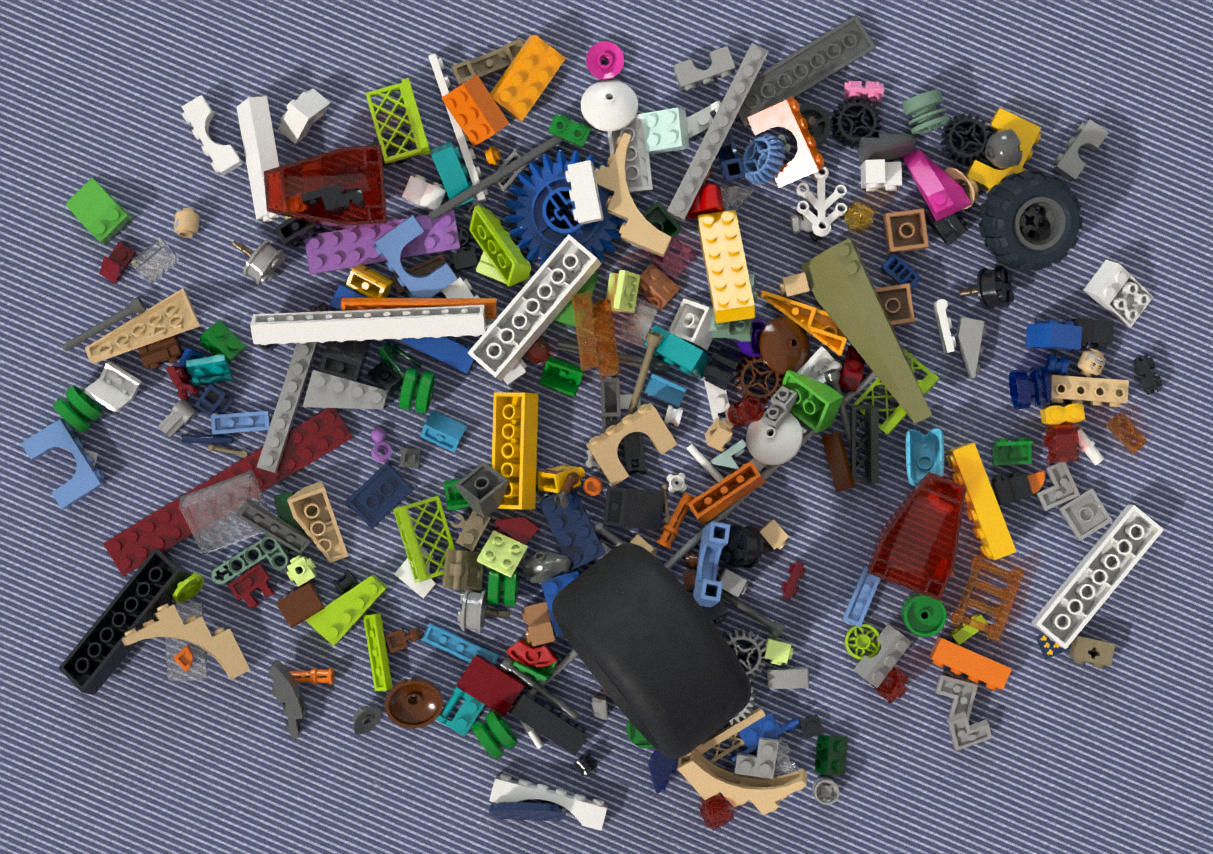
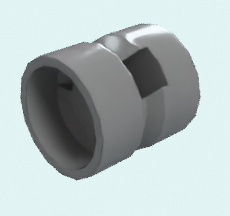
M819 776L812 784V792L821 804L831 805L838 799L840 794L839 788L829 776Z

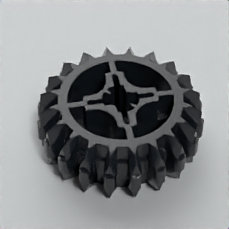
M855 97L851 98V104L847 99L844 100V105L839 103L837 106L839 110L835 109L833 111V114L836 116L830 119L832 122H836L831 124V129H837L832 133L833 136L839 134L837 142L843 139V146L845 147L850 143V149H853L855 144L859 149L861 138L878 137L879 132L876 130L882 129V126L877 124L882 122V118H876L880 111H873L876 107L875 104L871 108L868 106L870 100L863 104L862 97L859 98L858 103ZM850 109H860L857 115L845 114ZM865 113L871 120V127L864 121ZM860 116L859 123H858L859 125H858L857 127H855V129L852 131V129H853V127H854V126H853V125H854V122H853V121H855L856 119H858V117ZM841 119L845 120L844 122L849 126L847 134L842 128ZM856 131L869 133L861 138L852 137Z
M962 113L960 119L956 115L953 117V121L950 120L947 123L948 126L943 127V131L946 133H942L940 137L946 140H943L940 144L947 146L943 149V152L949 151L950 154L947 158L949 159L954 156V163L961 159V165H964L966 160L968 165H972L973 160L980 161L979 157H986L987 138H990L992 133L986 132L990 129V126L984 128L985 120L978 122L980 116L977 115L972 119L973 115L969 113L966 119L965 114ZM960 125H970L967 131L964 132L954 130ZM975 130L980 134L981 143L974 135ZM969 133L968 140L970 141L964 145L963 138ZM952 136L959 143L958 149L953 145ZM966 147L978 148V151L975 153H963Z

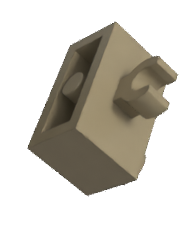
M473 510L466 521L462 514L456 513L461 522L459 524L451 522V525L455 528H463L456 543L473 552L492 516L488 515L484 519Z

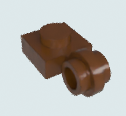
M689 553V555L685 556L686 567H690V570L683 571V582L687 590H694L697 570H694V566L698 565L697 555Z
M419 628L408 631L409 635L406 636L404 629L384 636L390 653L410 647L408 639H411V642L422 639L423 632Z

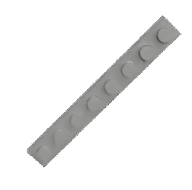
M319 342L296 343L257 468L277 473Z

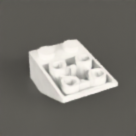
M1105 260L1083 290L1096 303L1129 327H1132L1153 299V296L1124 267L1109 260Z

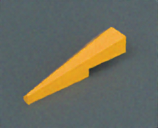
M762 290L760 296L836 354L842 356L848 339L826 311Z

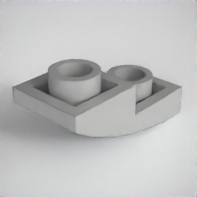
M781 386L770 399L772 405L761 416L762 422L778 429L789 414L798 396L797 392Z
M809 668L767 669L768 688H808Z

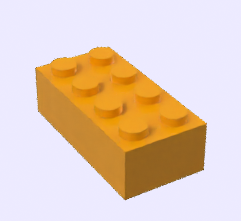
M530 35L490 95L499 108L517 121H523L566 58L537 35Z

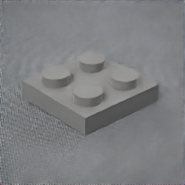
M1093 488L1088 489L1080 494V496L1058 508L1078 541L1083 540L1112 522L1111 517Z

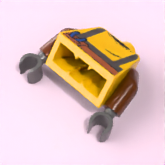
M560 465L536 471V503L538 504L543 500L540 492L548 491L560 493L555 496L554 501L558 507L561 505L563 508L567 507L569 501L566 495L570 494L572 488L580 486V479L585 477L584 469L577 466Z

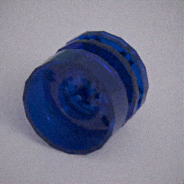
M1039 366L1037 369L1035 367L1030 368L1029 377L1025 369L1010 370L1009 389L1015 410L1030 408L1031 399L1035 407H1040L1041 404L1043 406L1050 405L1052 387L1045 366Z

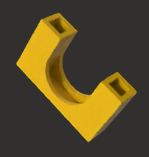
M1001 108L995 112L989 125L990 130L995 132L1004 129L1013 130L1021 143L1018 145L1019 151H1022V159L1019 165L1004 170L994 169L974 160L965 176L974 180L978 187L988 192L994 185H999L1003 178L1013 173L1017 174L1025 171V168H1023L1024 163L1030 160L1033 154L1031 149L1034 144L1039 142L1042 135L1039 133L1041 127Z

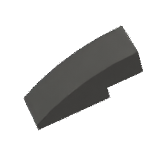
M879 133L878 138H861L858 149L860 163L865 160L885 159L887 161L906 156L913 152L917 136L911 134Z
M620 378L600 379L602 434L609 426L621 422Z

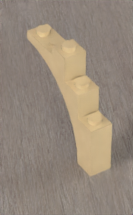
M624 133L616 141L615 147L617 150L615 154H611L608 159L607 165H609V168L601 165L600 169L595 170L597 186L614 194L613 196L610 195L606 202L608 213L627 221V223L623 222L620 228L621 239L664 257L672 240L671 236L661 232L645 219L637 209L629 193L625 167L627 152L632 138L631 135Z
M168 603L157 608L158 612L154 613L157 621L154 622L151 619L142 624L143 628L139 630L133 628L125 632V637L121 638L125 646L154 637H171L185 640L199 646L212 655L223 667L230 679H234L250 670L230 628L224 630L221 627L213 631L214 635L211 636L203 617L197 618L194 615L186 619V624H183L175 606H169Z
M696 749L678 760L677 769L704 800L715 797L721 792L734 808L750 800L763 815L774 812L779 808L780 799H784L789 794L800 791L807 786V772L803 768L790 774L768 779L743 776L724 770L705 759Z

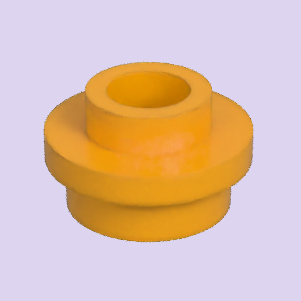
M490 146L489 149L485 150L488 163L490 165H498L499 160H501L499 150L495 149L494 146Z

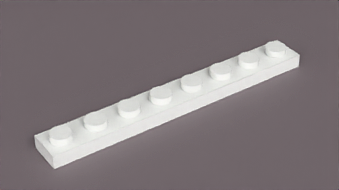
M432 54L428 57L443 97L449 93L448 88L451 85L448 76H443L442 70L445 67L442 59H438L436 54ZM446 107L474 186L480 182L479 178L482 177L479 166L475 167L473 160L476 157L473 148H468L467 141L469 140ZM487 189L477 194L479 203L487 201L485 197L489 195Z

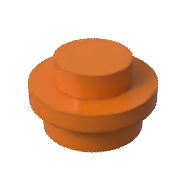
M589 477L585 480L583 489L587 495L596 496L602 490V483L596 477Z

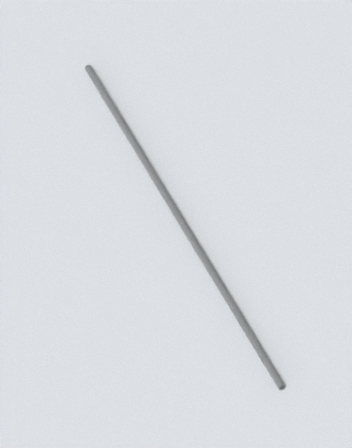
M873 370L860 381L856 392L850 390L843 397L845 405L877 376ZM814 430L803 437L802 445L816 433ZM782 464L775 466L770 465L766 470H764L761 473L764 480H766L772 473H774ZM751 493L715 516L711 521L720 523ZM702 529L664 564L668 570L701 541ZM573 649L557 664L553 677L548 681L539 680L538 683L543 687L548 684L578 656L576 651ZM533 688L528 691L534 696L538 693Z

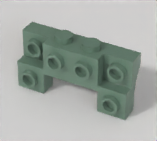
M748 274L754 303H757L758 294L755 291L756 277L755 274ZM711 315V338H732L741 342L751 341L753 318L716 324L715 316Z

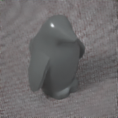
M549 551L537 552L533 557L521 559L520 561L524 577L532 583L546 582L561 571L570 573L571 559L568 556Z

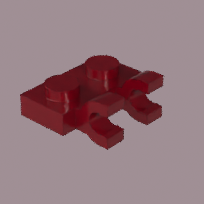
M175 365L166 368L174 386L178 389L180 399H189L188 390L190 394H199L195 386L189 385L188 379L190 377L185 368L182 369Z
M795 560L794 565L790 564L788 569L790 575L787 583L783 582L781 590H783L782 597L791 600L792 596H796L799 588L796 584L799 578H803L806 568H803L804 563Z
M258 563L228 584L237 600L244 599L250 609L259 605V602L251 594L256 589L260 588L266 598L275 594L274 590L267 583L271 578L261 563Z

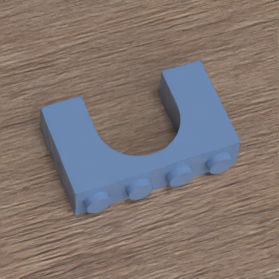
M413 214L375 240L376 246L374 248L380 256L384 255L388 260L386 265L391 272L396 271L399 276L397 278L398 282L403 288L405 286L408 288L410 298H432L456 281L458 277L447 261L429 274L422 276L413 275L403 267L400 259L402 249L407 243L424 232L423 227Z
M65 419L57 420L21 443L31 460H37L58 447L66 448L74 455L77 468L73 478L51 492L61 509L70 507L105 485L103 473L95 468L93 457L85 452L83 441L75 436L73 433L74 427Z
M711 521L702 529L693 598L700 606L711 608L720 602L723 582H717V569L721 551L728 544L729 524Z

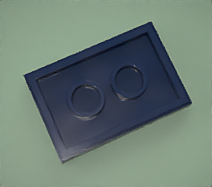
M386 462L345 502L373 529L414 489Z

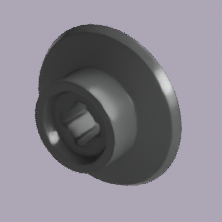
M375 706L359 708L353 716L354 732L361 735L371 731L380 721L382 710Z

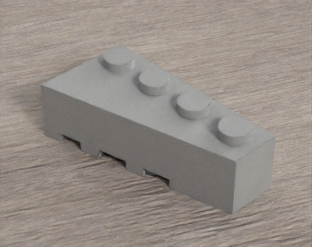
M313 370L303 407L383 409L388 391Z

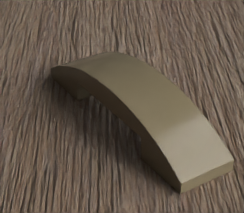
M521 38L488 54L451 66L458 84L461 85L475 75L483 78L509 67L524 45Z

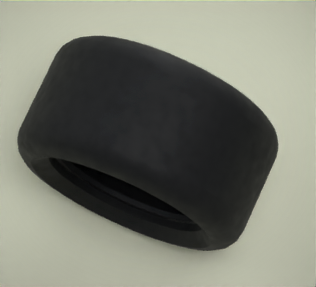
M625 543L615 547L561 589L555 596L552 604L554 618L573 649L629 721L664 756L681 758L691 753L739 714L749 703L751 697L749 678L726 639L680 581L645 548L633 543Z

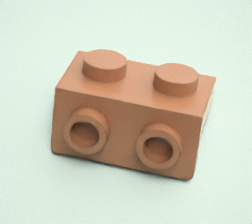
M651 263L640 276L638 292L643 294L654 306L662 310L680 289L679 286Z

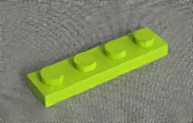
M381 613L363 615L375 691L390 690L392 688V678Z

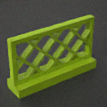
M409 78L402 79V83L365 93L385 164L422 153L423 156L431 154ZM400 89L401 96L398 101L389 97L392 91ZM379 95L384 99L378 106L372 103L371 97ZM387 100L395 103L391 112L383 108ZM399 106L406 109L403 118L394 114ZM380 111L389 115L384 123L377 120ZM392 117L400 121L396 129L388 126ZM404 123L411 126L408 135L399 131ZM385 128L394 132L389 140L382 137ZM397 134L405 138L401 146L393 143ZM410 140L416 143L417 149L408 151L404 147ZM390 145L399 149L396 155L387 156L386 152Z
M904 349L906 357L911 360L913 372L914 370H922L927 374L923 380H917L925 396L939 381V377ZM877 378L853 405H859L864 399H872V405H874V399L885 398L886 409H879V412H886L887 419L882 425L879 423V429L888 437L908 414L900 404L897 408L888 409V398L894 397L887 395L886 387L885 396H874L873 389L877 385H884ZM858 410L865 416V410Z
M439 496L393 509L415 583L443 575L444 570L439 571V569H444L442 564L445 560L446 550L438 548L437 544L440 538H443L448 543L446 549L455 550ZM435 501L437 506L435 514L425 510L429 502ZM415 507L421 511L417 520L410 517L409 508ZM423 513L433 517L428 526L419 522ZM435 519L442 523L443 527L440 533L431 528ZM417 525L426 529L422 538L415 534L414 530ZM429 531L438 535L434 545L425 540ZM423 543L432 547L428 557L421 554L420 548ZM434 550L443 553L439 563L430 559ZM429 561L437 565L435 572L430 575L427 574L426 570Z

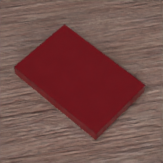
M477 653L456 684V687L504 717L525 686L523 682L504 672Z

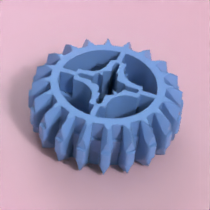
M760 133L759 136L755 135L754 140H750V145L746 146L747 149L743 153L744 158L742 159L745 178L748 181L757 185H766L768 182L771 183L773 178H777V173L781 172L780 169L784 165L783 160L786 159L784 156L786 149H784L785 144L779 137L771 133Z

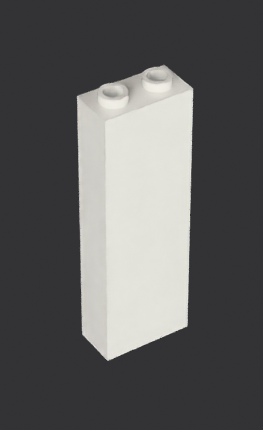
M267 96L248 97L237 106L238 119L256 220L263 219V222L274 221L277 217H281V214L287 211Z

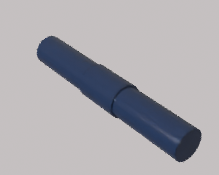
M182 435V443L232 444L233 436Z

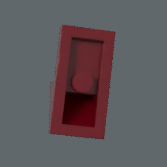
M118 242L110 256L104 257L99 274L117 284L137 252Z

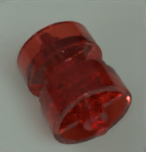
M749 397L733 403L728 408V419L736 427L761 420L764 414L762 403L755 397Z

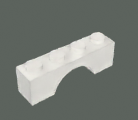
M202 95L182 106L184 119L187 123L191 122L194 127L192 132L197 140L201 139L203 143L201 148L206 156L210 155L213 162H211V165L216 173L220 172L222 175H226L243 165L234 147L231 145H218L210 138L209 124L215 114Z

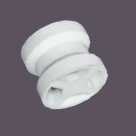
M668 405L664 423H673L674 426L679 427L683 408L675 409L673 406Z

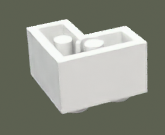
M314 88L307 93L304 91L296 101L293 99L287 105L288 111L281 117V124L278 130L293 143H298L307 136L312 124L324 116L330 102Z
M885 159L865 160L860 166L861 189L866 188L868 192L878 191V188H885V191H896L902 185L901 162H885Z

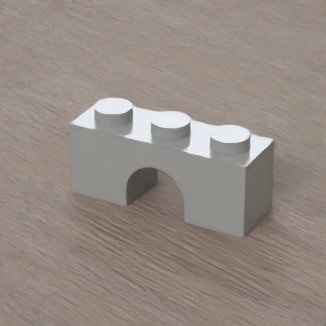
M728 46L709 52L711 66L707 70H698L694 66L692 59L673 65V71L680 90L690 91L695 89L697 84L703 83L706 85L714 82V78L719 76L721 78L731 76L735 70V65Z
M1091 119L1079 125L1076 130L1078 133L1074 139L1071 137L1066 143L1065 147L1067 149L1064 154L1060 153L1054 160L1056 165L1053 170L1070 182L1076 180L1086 166V163L1078 156L1079 148L1085 146L1095 151L1109 134V132Z
M887 625L876 639L881 643L880 652L872 658L864 655L853 670L876 688L879 687L912 643L890 625Z

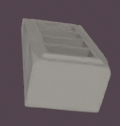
M593 696L592 713L595 717L603 720L608 718L607 696Z

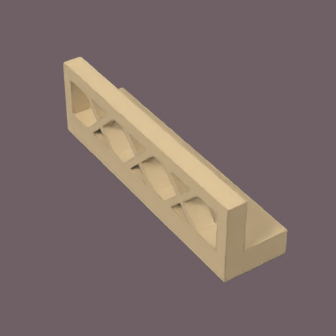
M762 708L755 709L748 714L746 719L742 718L739 723L735 721L733 725L730 724L710 736L697 751L707 759L704 752L715 748V756L708 760L713 763L745 743L742 738L736 737L737 733L766 716ZM728 738L733 739L731 747L727 749L720 747L721 742Z

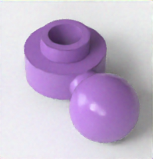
M377 427L371 432V438L376 442L371 454L376 461L385 462L391 456L392 449L388 443L384 442L386 431L381 427Z

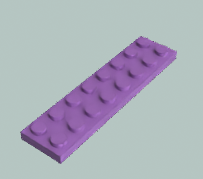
M451 210L433 222L430 221L427 215L415 217L423 227L424 232L404 246L400 259L461 249L455 211ZM405 219L320 233L313 238L308 237L304 239L310 274L353 268L359 264L370 265L387 262L384 255L380 256L374 248L376 246L375 240Z

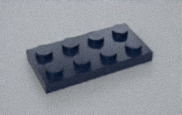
M572 488L570 494L566 495L569 501L567 507L563 508L562 505L558 507L555 503L554 498L560 493H555L543 499L539 505L563 555L571 559L570 569L574 571L606 555V552L576 489Z

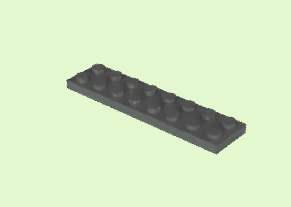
M856 15L757 75L737 115L744 127L750 126L747 117L789 97L793 96L796 98L874 50L876 46Z

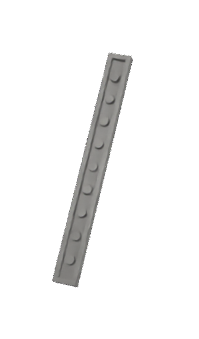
M753 43L750 45L667 209V213L683 221L685 220L769 54L768 50Z

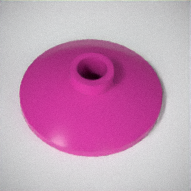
M601 41L589 49L586 55V65L594 77L608 80L616 77L621 72L624 65V56L616 44ZM603 59H607L609 63L607 65H603L601 61Z

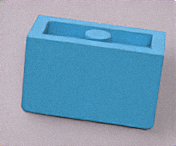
M652 374L644 393L679 407L687 389Z
M433 410L424 424L420 437L455 453L467 426Z

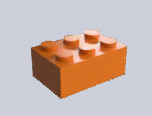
M478 75L470 78L441 98L473 147L495 135L509 124Z

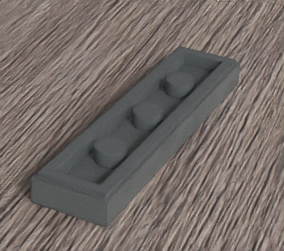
M246 499L236 513V516L300 555L312 542V539L307 534L249 499Z

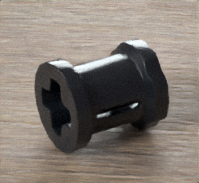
M348 569L342 577L333 581V584L341 594H345V590L353 584L359 583Z

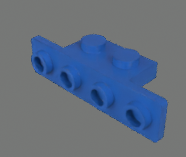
M769 712L763 718L738 732L746 747L730 756L732 761H736L737 753L748 754L751 751L757 752L759 737L778 740L781 737L780 734L785 731L789 733L795 730L800 722L795 717L779 726L772 713Z

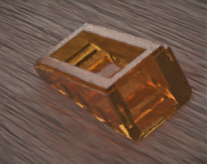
M1117 413L1105 425L1132 454H1135L1147 442L1125 414ZM1125 427H1127V429L1121 434V431ZM1132 432L1133 434L1126 440V437ZM1136 438H1138V440L1133 445L1130 444Z

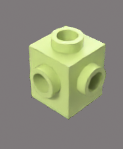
M300 555L290 560L291 564L287 566V575L291 581L295 580L298 587L318 576L314 570L316 568L314 562L306 556L302 558Z

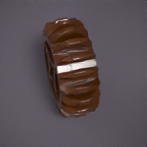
M762 356L758 357V359L751 357V361L745 357L744 361L746 364L742 362L738 364L742 370L735 369V372L740 375L733 377L734 380H739V383L734 384V387H741L737 393H745L742 397L743 400L749 396V403L756 399V404L760 405V399H763L764 404H767V397L771 399L773 397L772 394L777 392V388L782 386L779 382H783L784 378H780L779 375L783 374H779L772 369L760 372L753 365L755 363L766 365ZM749 368L752 379L745 385L744 373ZM767 373L762 384L757 382L751 385L755 381L754 379H756V374L761 376ZM774 373L775 382L770 390L767 385V378ZM753 386H759L765 394L756 395L750 392L749 389Z

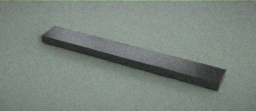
M554 136L431 211L427 215L428 218L433 222L554 148L562 139Z

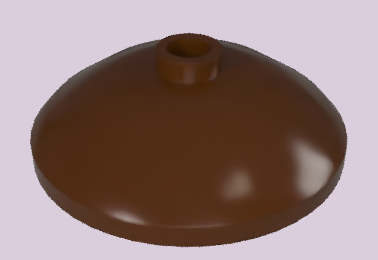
M779 317L769 321L762 329L759 338V349L766 365L773 371L785 375L787 370L798 372L808 361L810 343L805 330L790 318Z
M423 679L401 681L388 691L385 698V711L388 717L395 724L405 728H420L429 725L436 720L443 708V698L439 689L431 682Z

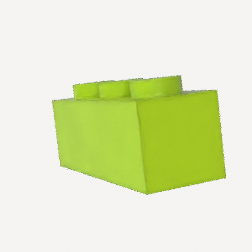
M976 613L971 616V620L963 622L960 628L952 630L950 636L957 645H960L988 625V623L981 614L977 615Z

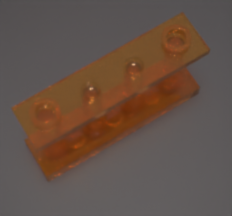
M590 291L572 295L581 370L585 371L598 367L599 377L602 378L620 374L611 301L604 299L592 303Z
M977 554V557L974 556L971 561L970 567H972L958 609L957 611L954 610L951 616V621L953 622L951 626L959 627L960 623L986 632L988 635L987 640L999 643L1025 570L1013 568V570L1006 571L983 562L985 555ZM980 569L1006 578V581H1008L1006 589L1003 588L1002 590L977 580ZM973 587L999 596L1002 599L1000 606L993 607L970 598ZM969 605L993 614V617H995L993 625L990 624L989 626L963 616L966 606Z

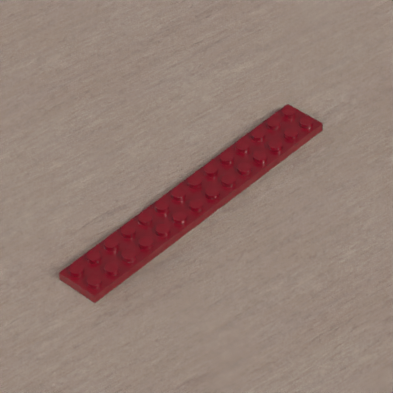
M327 408L290 431L277 473L257 468L262 447L103 544L122 576H125L140 567L155 548L167 551L240 507L246 499L251 500L354 437L336 408Z

